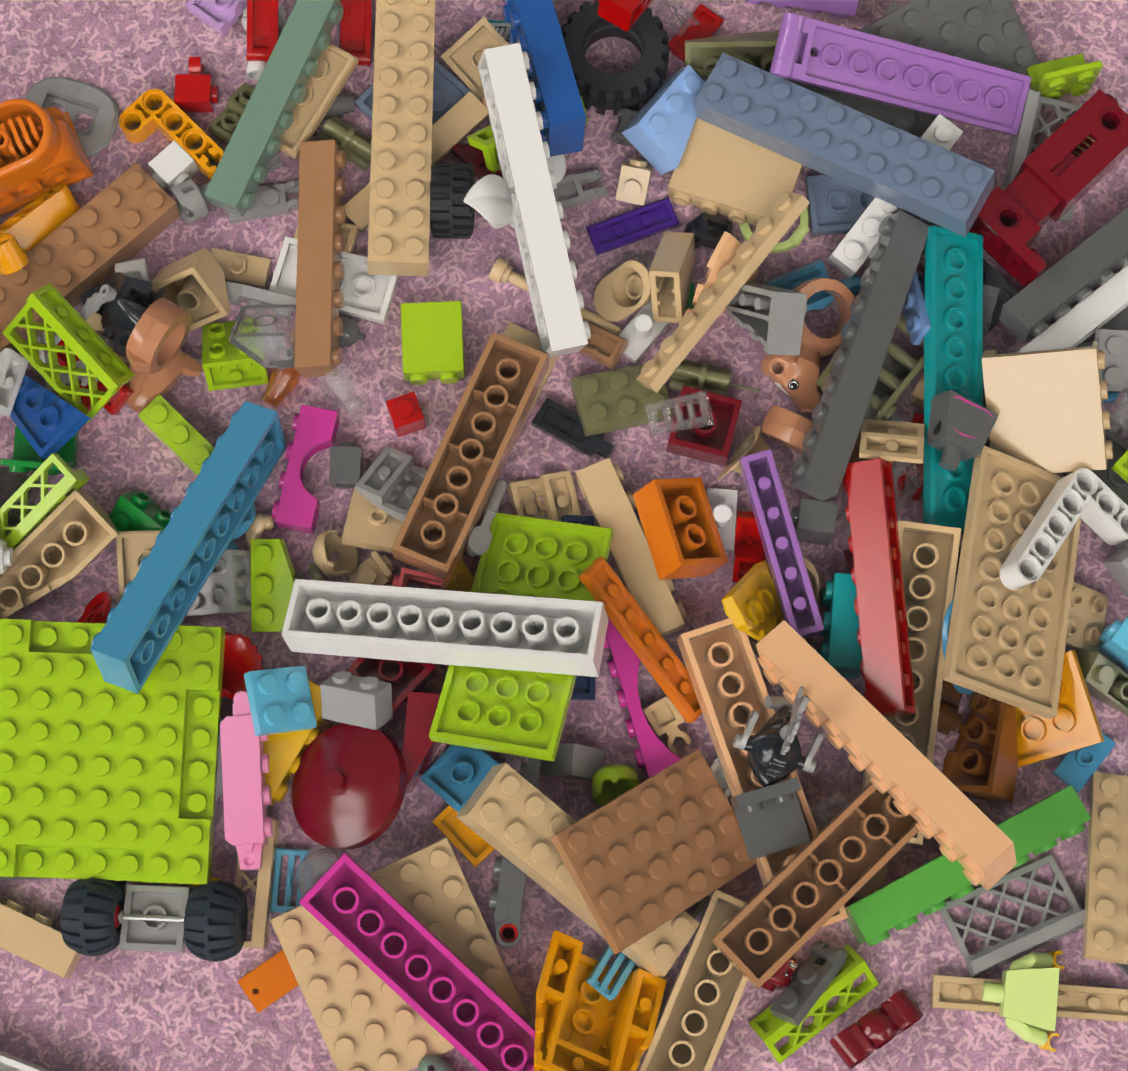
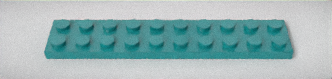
M931 225L928 227V237L925 242V307L931 328L924 336L925 438L923 523L961 528L963 533L974 458L960 461L956 471L943 469L939 466L942 451L930 446L927 442L933 396L952 390L983 406V369L981 359L983 355V235L968 232L967 236L964 237L944 227Z

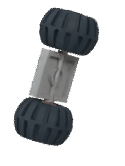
M94 877L79 879L68 887L63 898L60 918L61 934L67 947L86 956L104 955L114 950L118 945L122 951L184 954L187 946V949L200 959L210 962L224 961L237 955L244 945L248 925L247 899L240 888L232 883L221 880L210 881L206 885L201 884L193 890L190 887L127 885L125 895L123 888L114 880H103Z

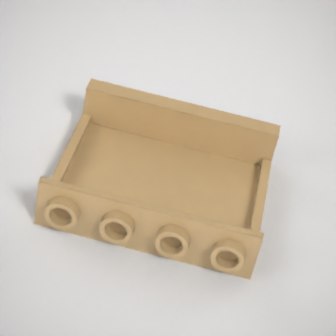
M697 117L679 166L674 169L668 184V193L672 201L678 205L688 206L690 204L699 207L701 211L710 215L718 213L727 216L735 223L744 224L746 222L757 226L774 209L775 202L780 196L786 194L787 191L794 192L804 165Z
M1093 341L1092 346L1006 354H997V350L984 351L981 359L986 408L998 414L989 435L990 448L1050 473L1074 472L1081 468L1090 470L1107 469L1108 459H1113L1112 440L1106 441L1105 430L1111 429L1110 411H1104L1103 400L1108 399L1107 380L1101 381L1100 369H1106L1105 351L1098 350V341Z

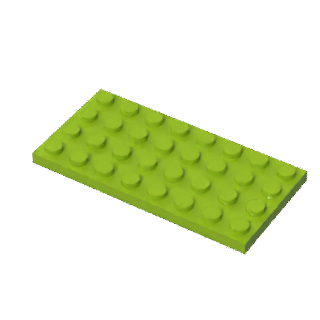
M504 513L496 514L489 528L492 540L488 550L480 557L471 592L596 601L578 576L596 558L603 556L607 561L614 537L613 529ZM449 665L429 738L435 742L554 762L577 675Z

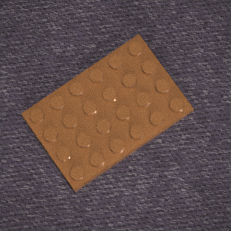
M700 749L693 751L550 837L614 954L625 950L757 864L756 859L751 860L748 857L735 813Z

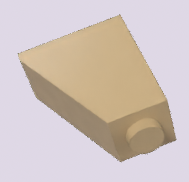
M664 232L649 270L653 322L679 323L685 314L695 264L694 233Z

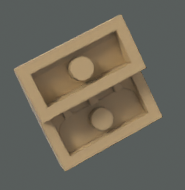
M863 419L859 458H881L887 461L923 464L924 424Z
M570 470L542 474L536 479L510 482L507 486L514 515L539 518L540 515V519H545L543 512L545 510L547 520L561 521L563 515L581 516ZM540 496H542L544 505L541 504Z

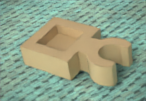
M667 696L643 709L645 718L655 735L659 737L665 734L667 737L666 747L672 753L677 752L673 745L676 737L681 738L686 746L691 744L689 735L680 731L677 727L685 721Z

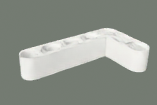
M1081 468L1062 477L1056 483L1001 566V582L1008 589L1016 590L1037 581L1079 517L1109 545H1117L1128 540V505L1090 469Z

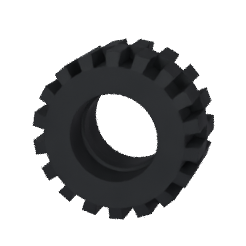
M435 162L431 169L430 228L434 238L470 239L474 232L475 209L463 202L468 191L475 184L474 168L471 163Z

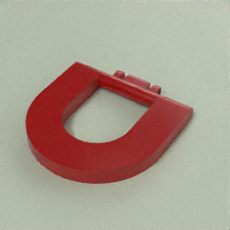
M247 0L246 61L268 62L278 41L279 0ZM340 0L344 12L340 21L339 48L357 57L359 61L357 66H370L371 0Z

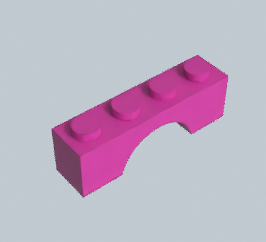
M301 405L300 414L295 413L292 422V431H295L293 442H288L285 459L289 460L287 470L281 472L279 479V489H282L280 501L275 500L272 509V518H275L278 528L310 534L315 533L321 505L318 499L304 488L303 472L307 462L313 455L334 446L340 422L337 411Z

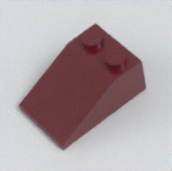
M408 691L403 759L406 767L405 793L412 792L441 742L431 741L429 738L441 694Z

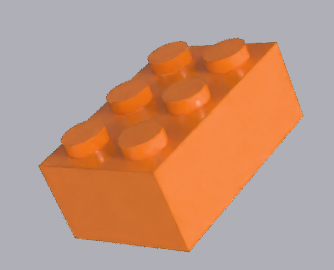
M701 477L653 479L633 494L659 580L705 577L728 563Z

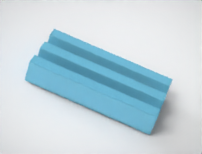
M276 848L270 912L284 913L295 908L291 906L295 856H300L296 907L301 905L299 900L305 893L309 850ZM283 855H289L284 906H278Z
M608 944L586 979V982L609 1001H612L618 995L635 963L628 958L611 988L607 989L625 958L622 952L618 953L601 983L597 981L613 954Z

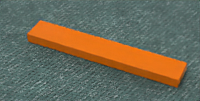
M604 557L596 558L578 578L597 602H603L608 618L687 723L695 722L702 714L687 669Z

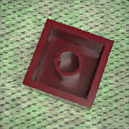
M683 385L666 452L725 467L742 400Z
M358 657L346 670L354 676L376 677L379 681L391 683L394 718L407 705L408 691L419 692L437 674L435 666L431 663Z

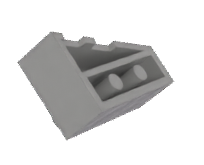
M746 282L726 306L725 312L741 328H747L751 332L750 337L754 341H760L764 345L763 350L767 354L800 356L804 316L807 312V294L762 283Z

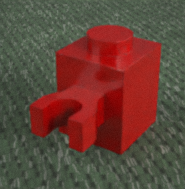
M189 57V74H175L174 103L183 112L213 113L214 103H219L220 99L219 86L214 84L210 74H204V64H201V57Z

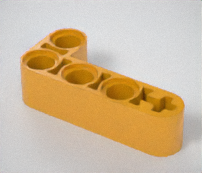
M155 88L147 90L127 107L119 117V126L127 140L132 143L143 142L158 129L171 143L175 141L195 161L197 168L209 180L212 179L217 167L215 165L211 166L208 158L210 156L212 161L218 165L224 151L163 91ZM155 104H163L158 110H150ZM141 123L137 129H129L132 124ZM175 123H182L179 129H170ZM194 143H203L199 149H190Z
M59 183L49 188L0 225V274H12L25 267L29 262L26 253L81 209L66 183Z

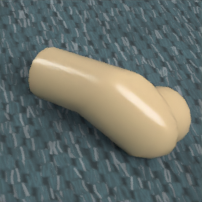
M260 513L255 516L254 522L246 532L248 550L251 551L250 539H262L263 531H270L274 527V520L270 514L262 515Z

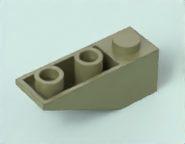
M1076 650L1075 652L1089 695L1128 716V674L1100 653Z

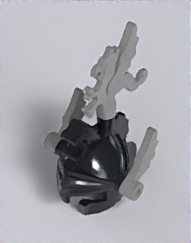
M116 272L110 278L111 286L105 284L100 288L99 293H94L92 297L87 298L86 303L81 307L80 316L86 321L105 303L101 319L102 328L105 330L101 338L110 348L113 344V351L115 353L126 356L128 339L135 325L153 302L163 298L165 290L160 288L158 293L151 290L153 283L150 281L128 277L126 273ZM79 359L76 362V367L86 369V365ZM68 374V378L66 379L65 385L71 387L70 378ZM78 375V379L82 381L81 385L85 387L88 384L87 376Z
M802 686L799 687L795 697L792 713L789 712V707L784 705L751 739L749 736L760 714L759 711L753 710L746 723L743 735L737 733L735 736L733 747L747 751L748 764L763 787L783 780L796 768L813 773L817 760L813 759L824 738V734L817 731L811 741L807 756H802L801 746L796 734L801 723L802 714L809 702L808 696L802 695L804 689Z

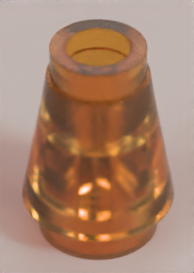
M280 361L279 365L273 368L262 399L278 408L279 404L300 383L298 380L300 374L294 368Z

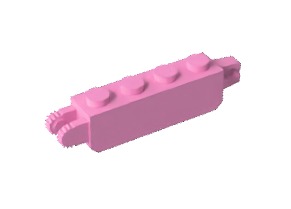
M241 690V692L235 694L232 700L234 702L232 704L233 716L225 717L220 723L225 839L237 848L240 869L257 870L262 868L264 845H268V837L273 836L272 818H267L266 805H271L272 801L270 785L265 786V773H270L269 754H264L263 741H268L269 735L255 736L248 695L246 691L243 692Z

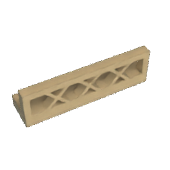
M272 819L273 836L268 837V845H264L262 868L258 869V875L250 880L245 872L240 869L237 856L235 886L243 892L252 887L256 892L255 907L248 912V919L253 924L251 941L244 942V948L267 949L274 865L280 824L276 819ZM244 877L248 884L242 888V879Z

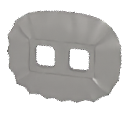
M48 77L35 83L25 99L39 104L43 109L49 108L52 104L65 107V112L70 114L73 124L79 113L93 116L88 131L84 132L76 129L87 157L98 156L102 149L110 145L111 138L116 132V126L119 122L118 104L107 92L81 81L64 77Z

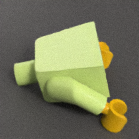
M1061 950L1029 953L1013 961L1009 966V970L1002 972L1001 983L984 981L982 986V1001L1000 1003L999 1017L1005 1018L1006 1026L1024 1041L1038 1045L1039 1048L1051 1052L1056 1051L1055 1048L1050 1046L1051 1038L1060 1037L1058 1033L1052 1031H1055L1059 971L1065 968V966H1059L1056 962V956L1063 954Z

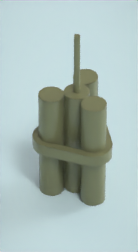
M335 115L331 119L328 118L325 124L321 122L320 125L323 126L324 130L318 141L335 139L341 150L345 151L346 159L366 171L371 163L372 138L362 133L360 127L356 125L352 127Z
M683 360L673 372L669 389L682 391L684 385L726 396L728 386L760 392L759 389L729 383L732 370L708 365L709 362L707 361L698 363Z

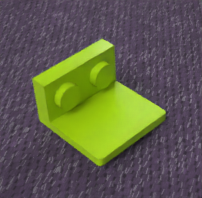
M1083 54L1031 65L1025 73L1027 76H1031L1029 85L1031 90L1041 92L1040 96L1059 100L1062 95L1072 93L1073 97H1077L1089 92L1103 65L1101 60L1086 64Z
M261 318L223 323L216 322L202 326V366L209 391L269 384L263 349V322Z

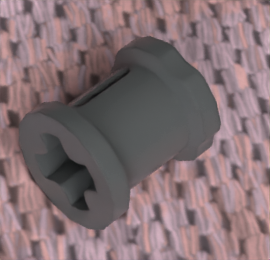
M620 109L618 111L617 118L619 120L617 127L610 137L612 142L634 147L621 132L638 112L629 109Z

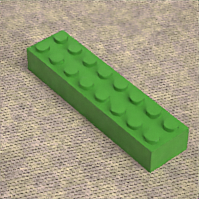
M1070 785L996 826L1014 842L1017 865L1013 867L1014 869L1030 860L1028 856L1030 852H1033L1034 856L1058 845L1055 840L1056 838L1060 837L1063 841L1084 831L1086 828L1083 823L1091 820V817L1073 786ZM942 854L845 907L849 917L845 920L858 943L867 942L871 946L890 937L888 930L893 927L897 931L903 930L919 921L916 916L921 912H923L924 916L932 914L947 906L944 901L946 898L950 897L953 901L971 893L975 889L962 872L965 868L957 860L952 863Z

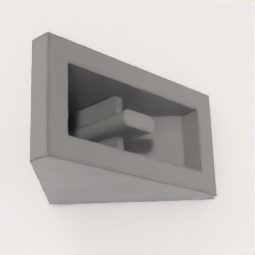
M560 743L554 762L541 761L540 775L592 781L594 773L604 766L605 750L576 743Z

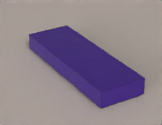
M667 197L586 227V232L595 254L598 256L675 228L680 223L671 201Z

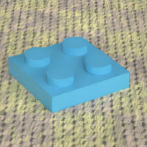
M305 666L249 671L244 674L255 736L312 730L317 727Z

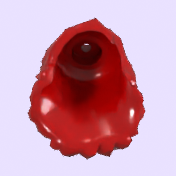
M225 632L222 698L234 699L235 694L241 692V690L247 693L244 674L249 671L264 670L261 664L263 657L261 654H258V646L252 645L251 638L248 636L244 637L242 633L232 634L231 632Z

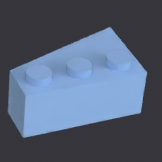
M690 65L672 73L621 132L660 175L678 168L697 118L694 101L705 82Z

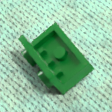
M132 490L119 497L109 517L118 531L164 530L170 521L172 513L161 509L153 503L146 493Z

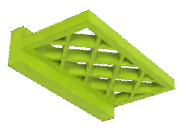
M48 283L30 294L26 299V305L2 333L67 403L90 417L86 422L87 424L135 374L51 283ZM32 309L42 317L44 323L34 322ZM17 327L27 328L28 341L23 340L15 332ZM35 329L45 330L46 343L37 342ZM54 332L64 341L65 346L55 345ZM38 349L48 351L50 364L44 363L40 359ZM57 352L66 353L68 366L58 365ZM75 355L86 365V369L76 367ZM59 372L69 374L71 387L65 386L60 380ZM78 375L87 376L89 389L79 388ZM96 378L108 389L107 392L98 391ZM80 395L90 397L92 407L90 411L81 403Z

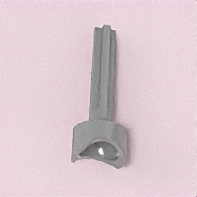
M278 155L272 156L267 166L268 173L282 166ZM188 179L172 187L171 190L177 198L180 216L186 224L208 215L207 202L209 201L204 196V193L210 182L198 187L192 179Z

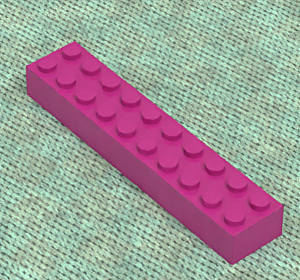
M344 850L304 893L299 903L479 1071H534L535 1027Z

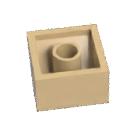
M207 248L162 267L151 282L153 283L151 290L158 293L160 288L164 289V298L179 305L192 315L189 331L229 315L231 311L224 271Z

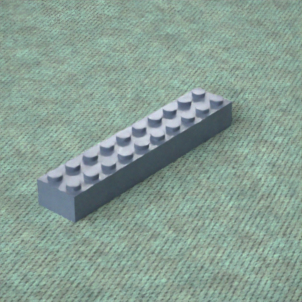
M722 53L694 101L699 119L964 237L967 236L994 188L995 170L781 77L771 75L765 70L725 53Z

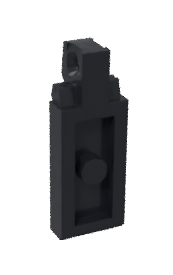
M549 398L545 400L532 421L533 427L582 455L585 454L591 458L596 453L607 459L614 452V445L603 440L605 433L585 436L580 416Z

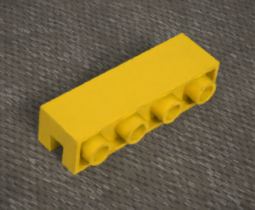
M308 680L317 727L312 730L271 734L268 741H263L264 754H269L270 773H265V786L270 785L271 806L276 801L280 803L289 790V786L286 783L291 774H294L298 769L302 754L307 746L321 734V731L318 730L323 721L321 688Z

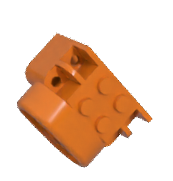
M22 98L9 99L0 103V217L25 207L56 184L66 183L69 187L94 176V172L68 112L63 113L61 110L53 107L43 109L39 104Z

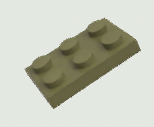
M644 364L574 377L570 380V386L585 436L673 419L674 411L666 385L664 384L656 393L638 382L636 379L641 374Z

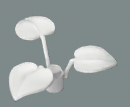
M564 154L551 156L547 160L549 172H554L556 183L563 179L566 172ZM489 174L479 179L470 188L463 202L477 210L493 228L500 229L510 224L514 229L512 200L509 198V187L506 181L495 174Z

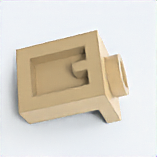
M374 550L370 553L371 557L357 566L356 570L346 574L351 583L386 586L393 581L394 577L391 571L395 568L385 554L380 557Z

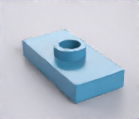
M1103 733L1105 742L1067 753L1052 772L1053 775L1067 786L1072 785L1076 793L1080 792L1116 745L1114 741Z

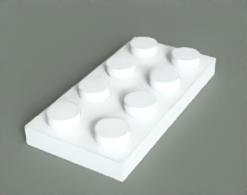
M285 236L269 291L296 297L298 239ZM341 251L340 261L344 265V279H340V289L343 292L344 305L342 308H339V313L385 325L399 276L369 275L368 257Z

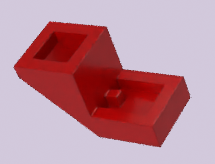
M749 511L736 512L732 582L738 583L755 564L766 560L754 514Z

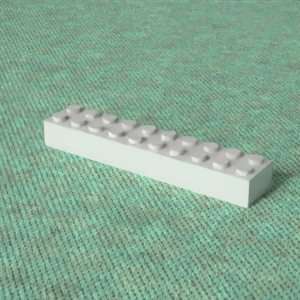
M520 43L484 49L478 63V69L502 176L508 184L509 198L512 200V220L542 352L549 354V358L579 352L588 344L587 339L591 338L588 322L583 321L580 309H584L581 291H576L574 279H577L576 266L574 261H569L567 249H570L569 235L567 231H562L560 220L564 218L561 202L555 200L553 190L557 189L556 177L554 172H549L547 160L550 159L549 146L547 141L542 142L540 130H543V120L540 111H535L533 103L537 96L534 82H529L526 70L530 69L528 54L526 51L522 52Z
M295 579L281 636L291 652L599 677L608 616L603 602Z

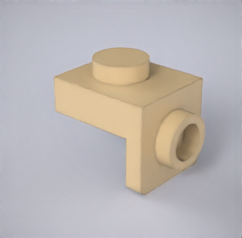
M630 158V161L623 162L615 200L645 205L653 166L647 165L648 161Z

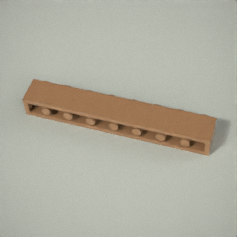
M335 139L300 142L294 368L302 378L338 376V365H342L343 361L342 349L339 346V336L343 335V322L339 318V308H342L344 305V296L340 289V279H344V265L340 258L341 251L345 250V239L343 233H341V223H345L346 219L345 209L342 205V196L346 194V183L342 177V168H346L347 159L345 151L341 150Z

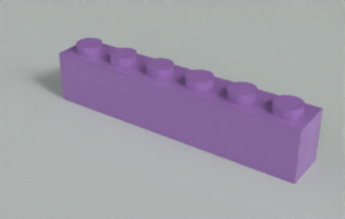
M770 449L741 457L739 463L784 620L803 639L819 635L823 632L824 627L772 451Z

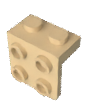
M1073 582L1066 645L1082 651L1099 652L1098 648L1101 645V641L1098 638L1103 632L1108 602L1105 594Z

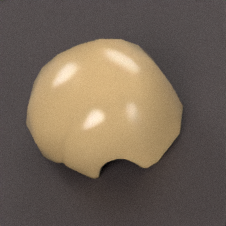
M327 530L320 533L312 547V555L316 567L330 577L342 576L356 570L359 562L357 547L342 545V536L337 534L339 530ZM335 550L341 555L337 564L332 559V554Z

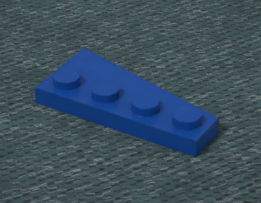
M25 374L10 415L37 454L44 460L52 453H57L90 419V417Z

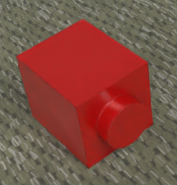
M414 391L385 401L398 437L426 428L425 419Z

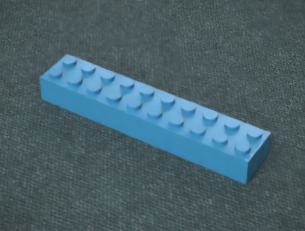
M244 401L239 411H235L232 415L226 432L217 439L216 447L211 456L204 460L198 477L189 484L183 501L172 511L168 525L156 537L155 546L150 554L142 559L133 581L128 582L122 599L117 607L115 606L111 609L107 623L102 631L97 633L92 640L90 650L105 682L139 694L287 448L277 411Z

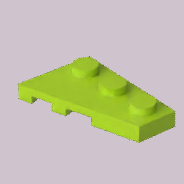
M250 539L251 632H282L295 581V571L285 540Z

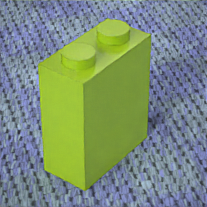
M461 301L401 303L404 380L410 381L413 385H424L428 383V380L440 379L441 383L452 384L459 381L458 378H465Z

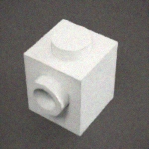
M175 141L148 163L152 172L150 177L162 189L166 187L172 194V187L192 179V176L198 171L195 161Z

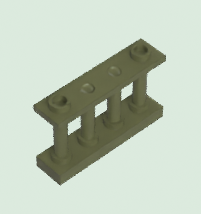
M900 315L896 327L910 337L906 329V320ZM923 338V340L921 341V343L919 344V345L922 346L923 348H924V338ZM893 341L890 342L887 353L911 372L902 382L885 368H881L878 379L895 392L887 402H884L874 393L872 394L869 406L878 412L874 417L875 420L882 419L888 421L897 410V407L893 404L924 367V356L918 361ZM831 362L816 382L821 388L825 379L831 374L833 368Z

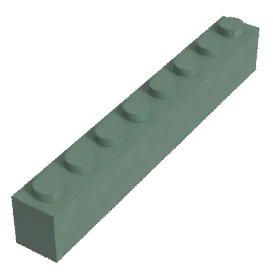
M340 0L296 1L204 193V196L212 205L244 217L246 211L252 208L255 202L257 187L267 177V166L272 156L275 157L279 152L281 146L280 139L284 131L288 130L293 122V112L297 103L300 104L305 97L307 82L310 77L316 74L319 65L318 59L322 51L327 50L329 47L331 32L335 24L338 25L343 17L344 9Z

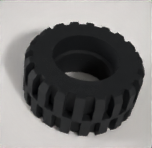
M595 0V3L592 5L589 2H585L580 5V12L573 11L567 17V23L563 24L561 28L579 94L583 98L584 107L587 110L590 109L591 105L597 107L596 113L605 115L606 110H613L614 116L617 115L620 109L629 108V110L637 111L639 110V102L642 101L645 105L652 98L653 93H656L663 85V80L667 76L670 47L668 46L669 37L667 31L663 29V22L658 16L652 18V10L647 7L630 30L626 32L597 15L600 2ZM606 37H619L631 42L639 50L641 59L629 71L619 74H608L595 69L587 61L585 54L590 45L597 40Z

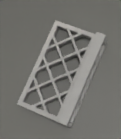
M1028 90L1018 134L1013 136L1003 190L1015 180L1014 178L1023 161L1031 155L1032 151L1034 152L1038 148L1034 143L1035 136L1044 131L1047 138H1049L1053 134L1049 128L1060 121L1063 124L1067 120L1066 117L1075 113L1081 107L1080 105L1040 96L1041 92ZM1041 107L1053 108L1058 118L1046 124L1040 115ZM1074 206L1058 221L1070 223Z
M1052 854L1003 876L988 891L981 886L959 899L946 902L947 906L939 910L967 965L966 968L971 978H976L1084 928L1085 910H1081ZM1047 864L1054 875L1051 887L1033 880L1036 870ZM1032 872L1030 879L1022 877L1023 875ZM1015 879L1028 884L1023 900L1005 894L1008 882ZM1056 883L1059 884L1061 890L1055 888ZM1003 885L1001 892L994 890L995 888ZM1031 886L1049 892L1045 907L1027 902ZM987 892L999 897L994 913L976 907L980 895ZM1053 894L1066 898L1071 910L1061 914L1048 909ZM975 898L973 905L965 903ZM1003 899L1021 905L1016 921L998 914ZM958 905L971 910L966 926L953 922L947 910ZM1024 907L1043 913L1038 925L1032 927L1020 922ZM974 912L992 918L988 934L970 928ZM1046 915L1053 916V918L1045 921ZM996 920L1014 926L1010 938L1003 940L991 935ZM1018 928L1025 930L1021 933L1016 934ZM957 929L964 931L962 938ZM967 933L986 939L982 951L970 956L964 944ZM989 941L997 943L988 947Z

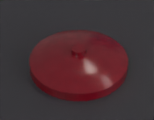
M342 723L327 729L317 736L302 754L299 767L294 772L291 788L293 812L304 833L313 841L337 850L360 848L381 836L396 818L404 799L406 767L402 753L394 740L380 729L373 730Z

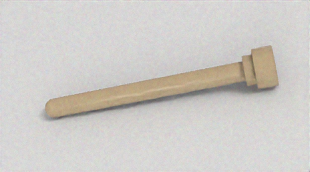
M499 257L491 269L489 279L499 284L501 282L505 284L510 282L529 292L526 277L515 272L514 268L510 266V262ZM585 308L580 309L583 320L617 336L621 333V328L616 324Z

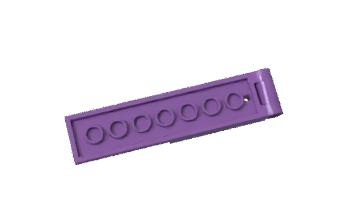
M783 13L769 73L777 77L786 78L787 80L897 108H906L934 116L941 114L949 120L1012 136H1017L1031 81V76L793 13Z

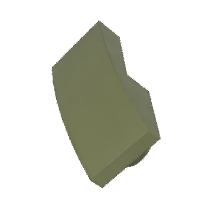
M244 82L227 99V107L209 124L208 132L228 144L255 88Z

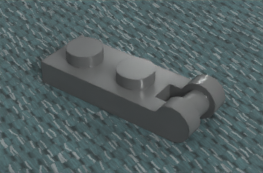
M821 941L813 943L810 956L790 981L788 987L783 990L771 1006L770 1010L776 1018L799 1026L845 964L847 959L846 951L838 947L830 948L827 943Z

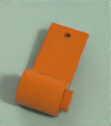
M283 950L237 981L258 1014L299 986Z

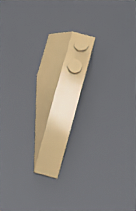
M75 489L13 550L12 566H7L6 572L0 574V619H6L77 577L119 535L108 513L86 490Z

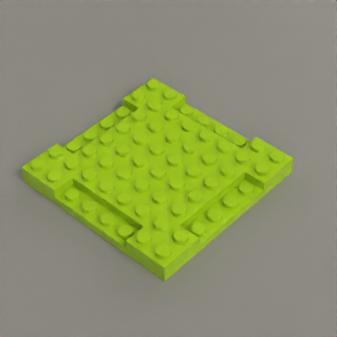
M0 619V877L90 879L94 877L115 881L204 885L210 882L212 876L225 629L222 627L179 625L139 694L105 682L90 648L94 636L102 631L105 626L104 623Z

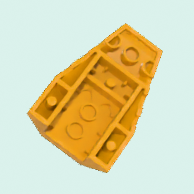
M558 930L553 931L536 991L534 1071H636L643 1052L648 1049L653 1040L667 980L639 968L629 974L616 998L609 1001L586 982L597 960L581 954L584 942ZM606 965L597 981L601 983L610 966ZM617 970L607 989L611 988L620 971Z

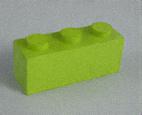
M159 394L137 416L198 477L204 460L211 456L215 448Z

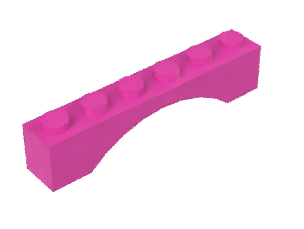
M608 619L604 649L609 648L612 659L607 661L611 678H618L621 689L616 690L620 708H627L630 718L624 720L629 738H636L639 748L633 750L638 768L644 767L648 779L681 758L672 753L657 738L649 726L641 708L638 694L640 659L611 620Z

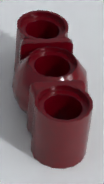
M900 989L882 1002L879 1008L872 1009L856 1023L854 1022L851 1026L838 1033L829 1043L846 1066L852 1069L873 1054L874 1050L883 1047L896 1035H899L923 1017V1014L906 991Z

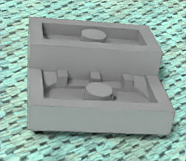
M386 446L355 485V490L382 511L404 522L427 470L414 465L413 456Z

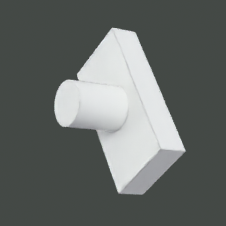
M652 301L643 306L619 334V337L627 340L629 344L623 355L635 364L670 324L667 322H653Z
M707 488L706 494L724 550L734 551L738 490Z

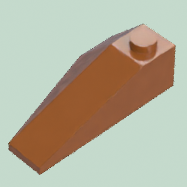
M975 692L970 702L971 712L965 725L961 723L957 733L960 736L955 744L954 752L948 750L944 759L942 773L965 796L987 801L1013 802L1018 773L1016 707Z

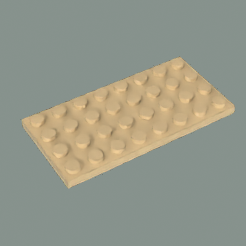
M984 445L981 454L974 457L942 680L1051 719L1057 717L1081 518H1078L1044 573L1037 581L1016 590L1005 587L1000 579L1001 566L1056 483L1062 477Z

